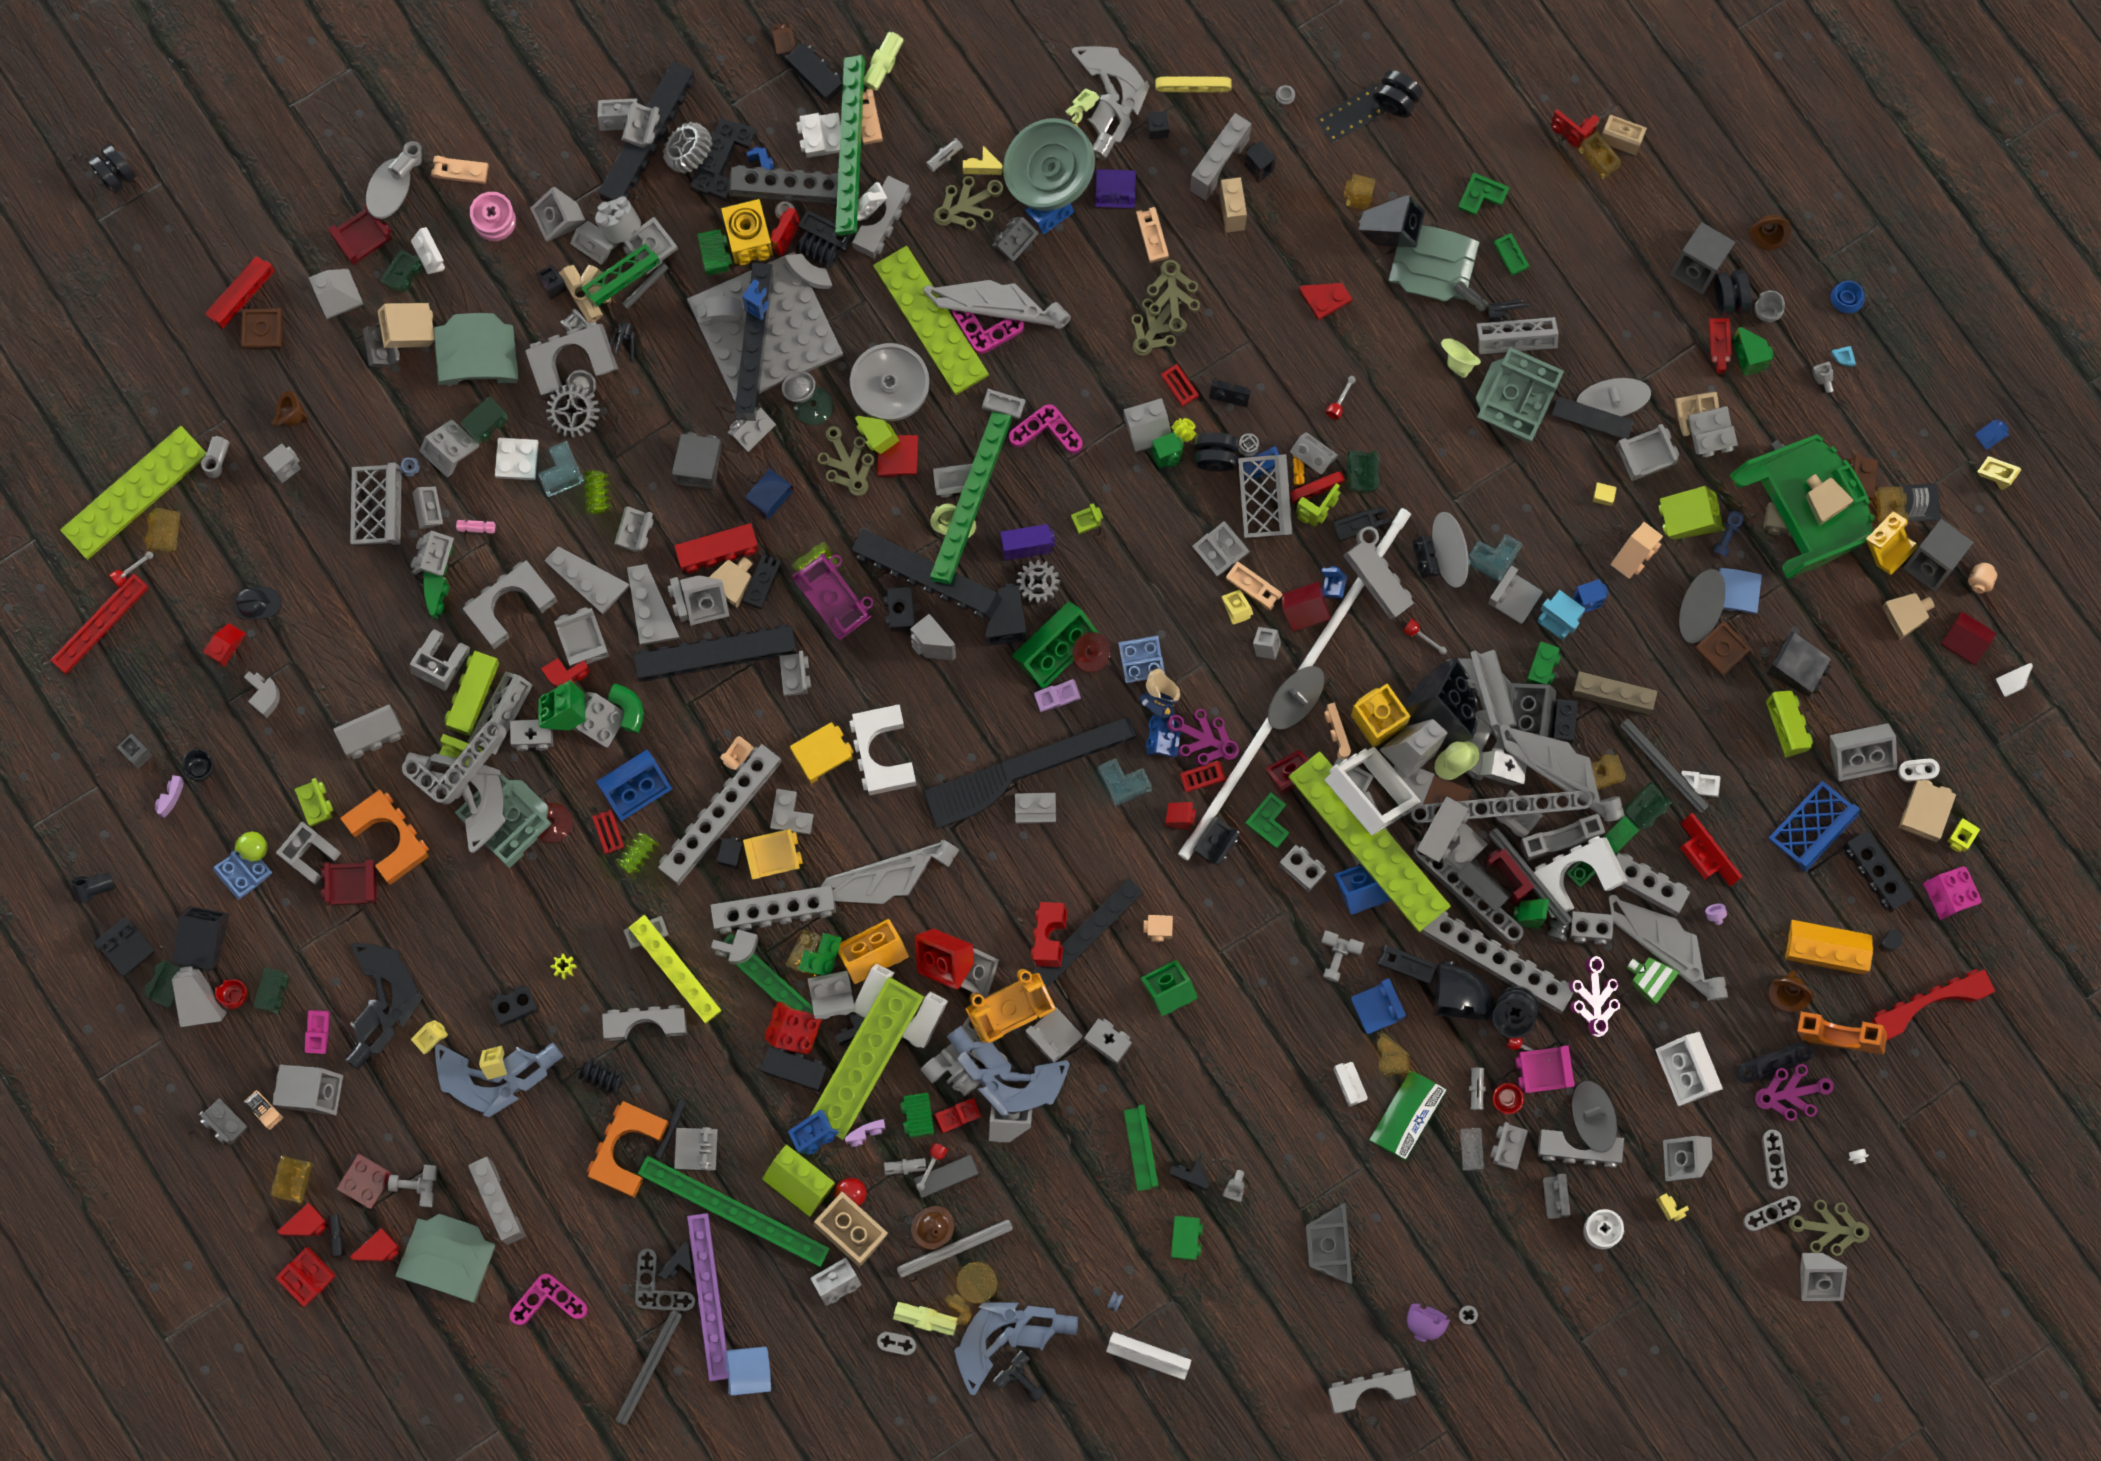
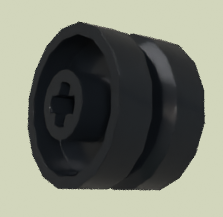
M1393 70L1386 71L1381 80L1382 85H1379L1373 93L1374 101L1393 115L1403 118L1410 117L1415 107L1414 104L1423 95L1421 86L1403 73Z
M107 143L100 149L102 156L106 160L105 162L100 156L95 154L87 162L101 182L116 194L123 188L122 182L117 177L118 175L128 183L137 176L120 154Z
M1744 269L1735 270L1732 272L1731 277L1727 272L1716 273L1714 277V293L1720 315L1729 316L1735 310L1739 314L1750 312L1752 297L1746 271Z
M1202 433L1196 435L1194 448L1198 452L1194 453L1193 466L1201 470L1216 472L1235 469L1237 456L1234 452L1237 451L1238 439L1235 436L1224 433Z

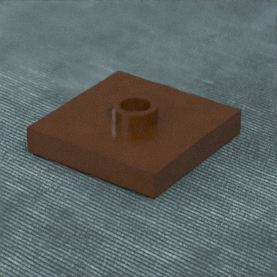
M281 308L242 309V349L282 348L283 310Z
M1725 621L1721 622L1694 648L1722 677L1752 650Z
M1434 775L1423 804L1443 803L1446 796L1456 802L1467 801L1471 790ZM1438 807L1435 810V815L1438 813L1440 807ZM1421 808L1419 813L1426 816V811Z

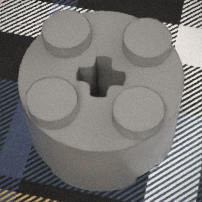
M622 196L608 203L603 202L598 206L599 211L595 216V221L606 240H611L612 243H621L632 237L631 233L634 230L636 232L639 230L641 220L626 197Z

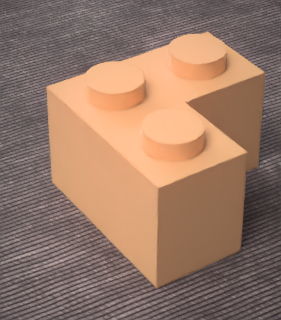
M1643 522L1630 536L1610 565L1629 579L1634 574L1638 575L1645 567L1642 564L1644 560L1649 561L1662 545L1659 541L1663 536Z

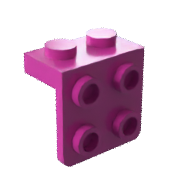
M1964 866L1937 875L1923 883L1940 920L1982 902L1973 880Z

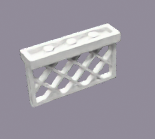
M1113 1332L1106 1351L1107 1353L1185 1380L1191 1363L1190 1359Z

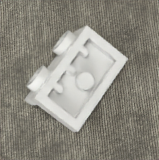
M879 182L874 183L858 200L857 221L867 219L887 199Z
M1353 1062L1336 1065L1333 1070L1348 1106L1351 1107L1366 1101L1368 1097Z

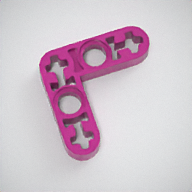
M952 310L954 319L973 350L978 354L987 353L1019 335L1024 329L1023 321L1005 319L984 331L973 313L965 312L967 319L964 321L963 316L957 314V310ZM1013 321L1015 323H1019L1018 329L1012 327L1011 329H1009L1010 334L1007 335V331L1003 326L1006 325V328L1008 329L1012 326ZM973 323L977 329L975 332L969 333L965 329L966 325ZM1000 330L1004 336L998 340L992 334L994 331ZM977 335L981 342H986L984 348L981 346L977 347L978 341L975 338Z
M1051 404L1040 408L1012 429L1009 434L1010 444L1018 448L1024 446L1048 428L1068 453L1077 454L1082 449L1081 437L1058 409ZM1045 411H1053V417H1046L1044 419L1045 424L1043 425L1041 419L1045 417ZM1031 421H1035L1039 424V428L1032 431L1028 428V424ZM1058 425H1065L1067 431L1064 434L1057 433L1056 427ZM1024 427L1026 433L1021 436L1022 441H1014V434L1021 435L1023 433L1022 428ZM1070 433H1072L1070 435V439L1073 442L1077 441V448H1075L1074 446H1072L1071 448L1069 447L1070 441L1066 437Z
M543 1274L511 1310L510 1319L516 1325L526 1324L547 1298H550L574 1319H583L588 1312V1308L582 1300L553 1276ZM550 1278V1284L554 1288H556L557 1284L560 1286L554 1290L552 1296L549 1295L552 1290L548 1287L542 1288L543 1279L548 1280ZM560 1291H565L568 1294V1299L563 1303L558 1302L556 1298ZM531 1294H536L539 1297L538 1303L534 1306L529 1305L527 1301L528 1296ZM572 1297L575 1298L572 1303L576 1306L582 1305L581 1310L583 1313L581 1315L579 1313L574 1315L575 1310L570 1305L568 1309L565 1308L571 1302ZM524 1302L526 1307L532 1309V1311L529 1313L526 1310L523 1313L524 1320L519 1319L516 1321L517 1316L515 1312H522L524 1307L521 1305Z

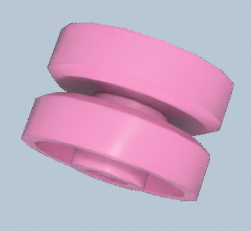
M498 192L480 194L470 207V217L476 232L488 241H500L507 238L516 226V216L512 205L503 194Z

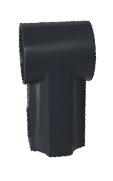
M110 872L90 878L79 876L71 881L75 899L79 903L88 902L93 899L94 895L115 889Z

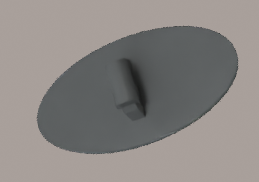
M1708 569L1699 574L1691 583L1684 596L1679 615V627L1682 637L1689 643H1697L1709 635L1719 620L1725 601V582L1719 571Z
M1315 666L1302 668L1293 673L1279 687L1268 710V721L1273 728L1285 729L1291 727L1311 711L1318 701L1324 686V674L1320 668Z
M1583 1081L1576 1087L1573 1094L1572 1112L1574 1121L1583 1141L1594 1151L1604 1153L1609 1151L1616 1141L1617 1120L1615 1111L1608 1095L1598 1084L1592 1081Z

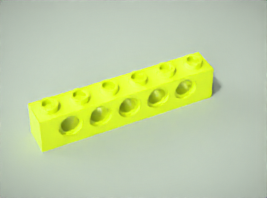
M645 915L628 927L705 1024L721 1012L718 1005Z

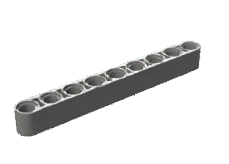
M1572 791L1457 802L1469 808L1468 813H1470L1468 819L1583 810L1592 804V796L1587 791ZM1581 794H1585L1589 798V802L1585 806H1581L1577 802V798ZM1560 796L1568 798L1569 803L1564 808L1557 805V799ZM1539 798L1547 799V808L1539 809L1536 805ZM1521 799L1528 803L1525 811H1519L1516 808V803ZM1500 801L1505 802L1508 806L1507 810L1503 813H1499L1496 810V804ZM1443 803L1415 806L1411 811L1412 819L1417 823H1432L1436 816L1435 810L1441 807ZM1479 803H1484L1487 806L1485 814L1480 815L1476 812L1475 809ZM1420 808L1426 811V817L1422 820H1418L1415 817L1416 810Z

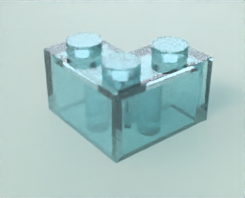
M564 441L550 447L549 451L556 466L538 473L547 497L584 482L568 442Z
M1505 534L1496 550L1478 540L1468 556L1469 565L1501 582L1523 544Z
M1116 758L1098 766V773L1114 807L1151 791L1152 785L1144 768L1125 776Z

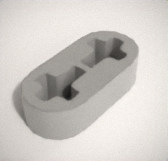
M884 1332L877 1339L879 1348L886 1352L909 1356L916 1350L915 1340L909 1336ZM890 1336L889 1339L896 1343L895 1345L888 1344L887 1347H884L881 1339ZM906 1340H909L910 1345H913V1347L905 1352L903 1347L898 1346V1342L906 1343Z

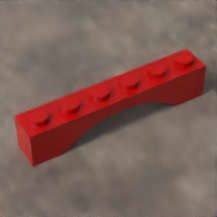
M1978 969L1966 973L1967 977L1960 980L1959 977L1948 981L1949 985L1942 988L1941 985L1930 989V994L1924 996L1923 993L1912 997V1001L1907 1004L1902 1001L1893 1005L1894 1009L1889 1012L1884 1009L1875 1013V1018L1871 1020V1023L1883 1025L1887 1033V1040L1902 1034L1914 1014L1928 1004L1948 999L1965 1000L1973 1003L1996 991L1985 969L1980 972Z

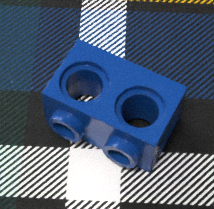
M1598 579L1577 586L1573 599L1585 608L1584 613L1603 606L1608 590L1606 585L1602 584L1601 580Z

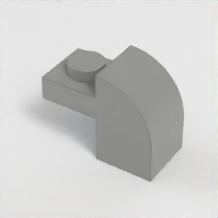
M730 296L706 298V302L697 305L698 324L706 325L717 320L731 323L743 319L742 300Z
M249 671L244 678L258 691L248 702L264 717L268 718L279 703V689L270 677L266 681L257 672L253 675Z
M737 929L733 945L713 940L711 949L715 951V955L726 958L727 955H730L728 960L730 964H742L748 961L754 954L758 936Z

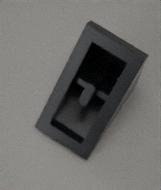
M553 264L536 273L550 300L567 291L564 279Z

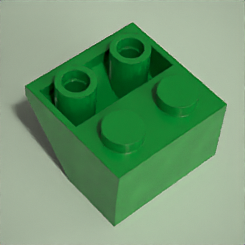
M569 680L549 693L542 695L538 699L539 727L544 729L571 730L585 722V693Z

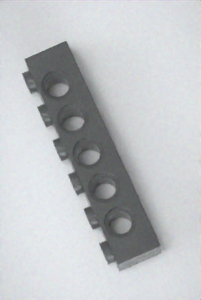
M738 165L732 167L729 174V196L837 204L838 173L826 175L823 172L805 173L803 170L788 172L780 168L766 170L764 167L750 169ZM751 178L755 183L748 184L745 179ZM765 180H771L774 185H767ZM784 182H791L793 187H787ZM804 183H810L813 188H806ZM823 185H830L832 190H826Z

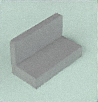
M587 221L576 229L570 244L602 265L606 262L610 251L618 246L619 243H612L611 240H606L600 228Z

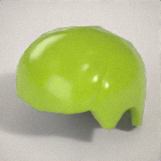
M253 831L244 833L235 844V851L240 853L241 858L251 862L260 861L268 850V844L264 837Z

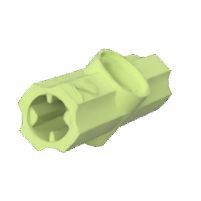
M888 32L880 49L875 51L870 63L871 66L864 77V85L867 88L878 91L885 75L891 71L895 63V56L903 43V38L898 34Z
M902 1302L897 1303L893 1317L894 1320L912 1324L919 1329L934 1330L952 1336L954 1335L958 1318L937 1313L936 1310L930 1308L915 1307Z

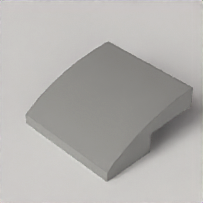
M1225 521L1193 545V548L1217 576L1223 574L1250 552Z

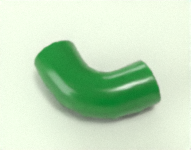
M615 683L611 688L608 701L620 706L624 711L620 727L628 732L638 734L644 716L642 702L635 692Z

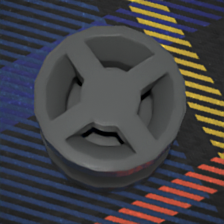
M1552 920L1550 922L1551 929L1546 937L1554 941L1566 942V933L1569 931L1570 925L1562 926L1559 921Z

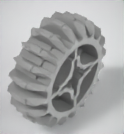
M692 122L684 123L682 127L678 126L675 132L672 131L671 137H667L668 142L664 144L666 148L663 150V158L667 165L678 173L692 172L693 168L698 169V165L703 164V160L708 158L707 153L711 152L709 147L712 146V137L702 125Z
M570 384L569 389L567 385H563L562 390L556 389L555 391L558 396L550 395L554 402H547V405L552 406V409H546V413H552V416L547 418L548 421H555L551 424V427L559 426L557 433H561L564 429V436H568L569 433L571 437H576L577 433L579 436H583L584 431L589 433L591 431L589 426H596L592 419H599L597 415H594V412H600L599 408L594 409V405H597L599 402H592L591 400L595 395H587L589 389L585 388L582 391V385H578L576 389L574 384ZM569 395L567 405L559 408L561 400ZM576 395L584 400L587 407H582L578 404ZM573 406L576 410H581L573 413V415L569 411H564L573 408ZM587 413L585 421L577 426L576 422H578L579 416ZM559 414L567 416L570 426L561 420Z

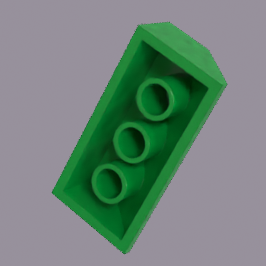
M1068 601L1012 657L1033 681L1042 689H1045L1100 634L1084 612Z

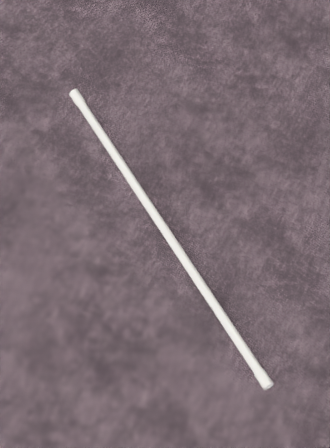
M1400 509L1392 521V525L1376 548L1380 558L1384 556L1398 532L1411 516V513L1406 509ZM1359 576L1298 670L1313 666L1364 587V583ZM1268 717L1196 829L1179 851L1178 855L1183 859L1189 860L1196 844L1273 728L1269 724Z

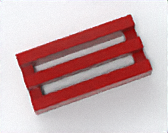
M1178 364L1161 373V378L1182 408L1199 397ZM1173 371H1176L1191 392V396L1185 391ZM1168 374L1174 381L1178 389L1181 391L1183 396L1185 397V400L1182 399L1176 388L1173 386V384L1167 377Z
M612 810L592 816L606 855L625 848ZM608 816L613 825L619 843L618 846H615L606 820ZM600 819L603 821L612 847L608 849L598 821Z

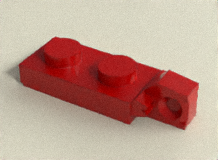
M1709 319L1710 356L1712 363H1716L1717 373H1725L1726 362H1730L1732 355L1730 319Z

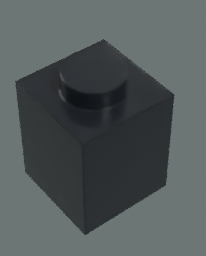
M1167 111L1147 113L1149 139L1169 137Z
M731 836L728 839H722L717 857L718 865L738 869L744 848L740 839Z

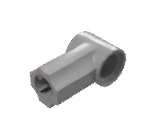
M415 141L405 144L404 151L388 167V172L394 178L402 180L413 167L418 166L422 162L420 144Z
M212 436L207 454L201 462L202 468L209 478H217L222 473V464L230 444L223 437ZM210 464H216L214 469H207Z

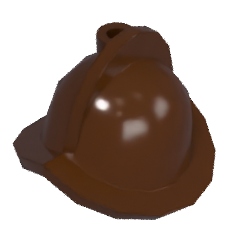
M1766 215L1752 225L1749 229V236L1760 248L1774 250L1781 248L1788 242L1792 229L1790 222L1785 218H1781L1779 215Z
M286 391L279 398L276 416L271 422L273 427L280 424L291 427L308 421L309 418L304 413V408L293 391Z
M1790 971L1788 975L1773 980L1769 988V997L1773 1004L1787 1012L1802 1010L1813 999V993L1800 978L1796 977L1797 973L1795 971Z
M930 1206L916 1215L912 1222L911 1233L913 1240L924 1249L934 1250L943 1247L949 1242L953 1234L954 1222L949 1211L943 1207Z

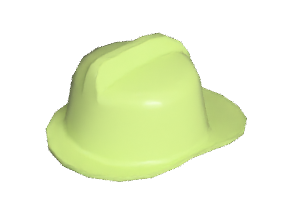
M1443 339L1441 342L1443 349L1448 353V367L1462 378L1467 377L1473 367L1481 363L1480 359L1462 343L1453 339Z
M948 503L939 507L936 506L935 512L930 519L931 526L935 531L946 535L956 506ZM975 520L973 522L968 538L971 537L975 532Z
M1469 741L1450 744L1435 761L1434 768L1436 774L1445 780H1452L1476 766L1480 756L1476 745Z

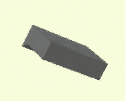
M1476 859L1470 861L1457 875L1495 911L1505 905L1513 894Z

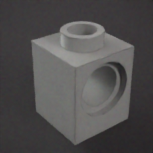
M1258 627L1253 642L1256 656L1276 660L1281 644L1278 630Z

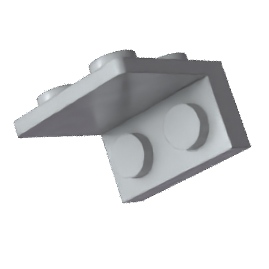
M450 420L425 437L420 452L446 477H449L453 474L457 462L478 449L479 444L455 421Z
M430 531L426 535L424 534L422 538H419L416 545L418 554L417 557H413L411 562L412 574L416 575L421 571H425L442 577L454 538L434 531Z
M1511 565L1490 597L1488 604L1516 622L1523 624L1540 598L1542 590L1516 575L1518 569Z
M586 692V721L572 730L580 731L602 746L609 747L620 728L624 711L598 694Z
M848 971L808 978L815 1019H827L830 1016L847 1015L855 1011Z
M1058 1008L1044 1016L1035 1026L1032 1027L1031 1025L1025 1031L1027 1037L1052 1063H1055L1082 1038V1034Z

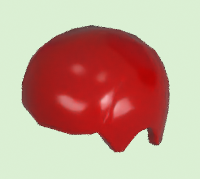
M237 979L224 980L219 987L215 988V998L221 1006L227 1009H237L247 1000L248 989L243 982Z
M1504 1083L1498 1086L1492 1097L1495 1108L1506 1115L1515 1114L1524 1103V1095L1521 1089L1512 1083Z
M846 1178L835 1186L833 1195L836 1199L843 1192L855 1204L860 1206L865 1201L867 1191L864 1183L859 1179Z

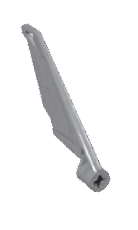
M992 280L938 288L932 286L924 288V293L939 308L1049 325L1058 329L1064 327L1071 318L1070 314L1058 302L1051 304L1043 311L1015 283L1001 285ZM931 292H933V293H935V294H937V295H939V296H941V297H943V298H935V297L931 294Z
M1506 723L1500 725L1505 750L1565 792H1589L1592 796V804L1589 808L1597 814L1599 813L1604 818V821H1615L1625 816L1620 797H1611L1600 801L1590 757L1577 754L1568 742L1513 729ZM1506 730L1510 732L1517 743L1506 740ZM1581 794L1577 798L1584 805H1587L1589 802V798L1585 794Z
M941 840L940 843L828 877L821 887L831 885L832 888H835L833 890L835 902L884 904L894 896H909L932 858L949 867L959 849L949 842Z
M1616 895L1609 896L1614 924L1668 967L1678 971V975L1705 995L1707 1001L1728 998L1724 977L1704 979L1697 935L1684 931L1675 918L1621 901ZM1613 903H1618L1624 915L1614 911Z

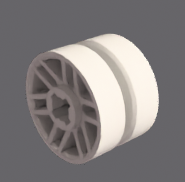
M1607 1209L1594 1212L1587 1218L1583 1227V1234L1588 1244L1601 1250L1613 1247L1621 1240L1624 1233V1225L1620 1216ZM1601 1226L1607 1229L1606 1233L1600 1230Z

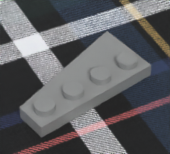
M559 546L544 560L546 564L602 615L630 587V584Z
M647 564L627 567L640 646L680 639Z

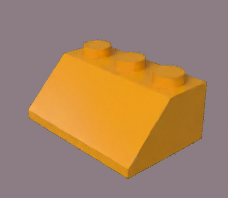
M890 919L841 942L838 954L854 985L865 981L871 968L876 963L884 968H888L909 957Z

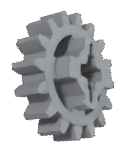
M1037 560L1036 565H1033L1030 561L1028 568L1026 566L1022 567L1024 573L1018 572V577L1021 579L1017 580V584L1021 585L1019 588L1020 592H1023L1022 598L1024 599L1028 596L1030 603L1033 599L1036 600L1037 604L1040 603L1041 599L1047 603V597L1049 596L1053 599V592H1058V587L1055 585H1059L1060 580L1055 578L1059 574L1058 572L1053 573L1054 566L1048 568V562L1046 561L1043 565H1040L1039 560ZM1026 577L1030 581L1027 587L1025 586ZM1049 577L1052 581L1051 587L1046 583ZM1035 580H1042V584L1040 585L1039 583H1037L1035 585Z

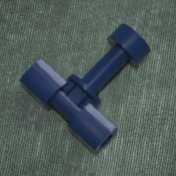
M1734 510L1729 513L1728 524L1724 523L1727 528L1720 544L1715 543L1713 547L1714 552L1724 556L1728 555L1730 551L1727 548L1734 530L1739 531L1736 527H1739L1743 521L1741 513Z

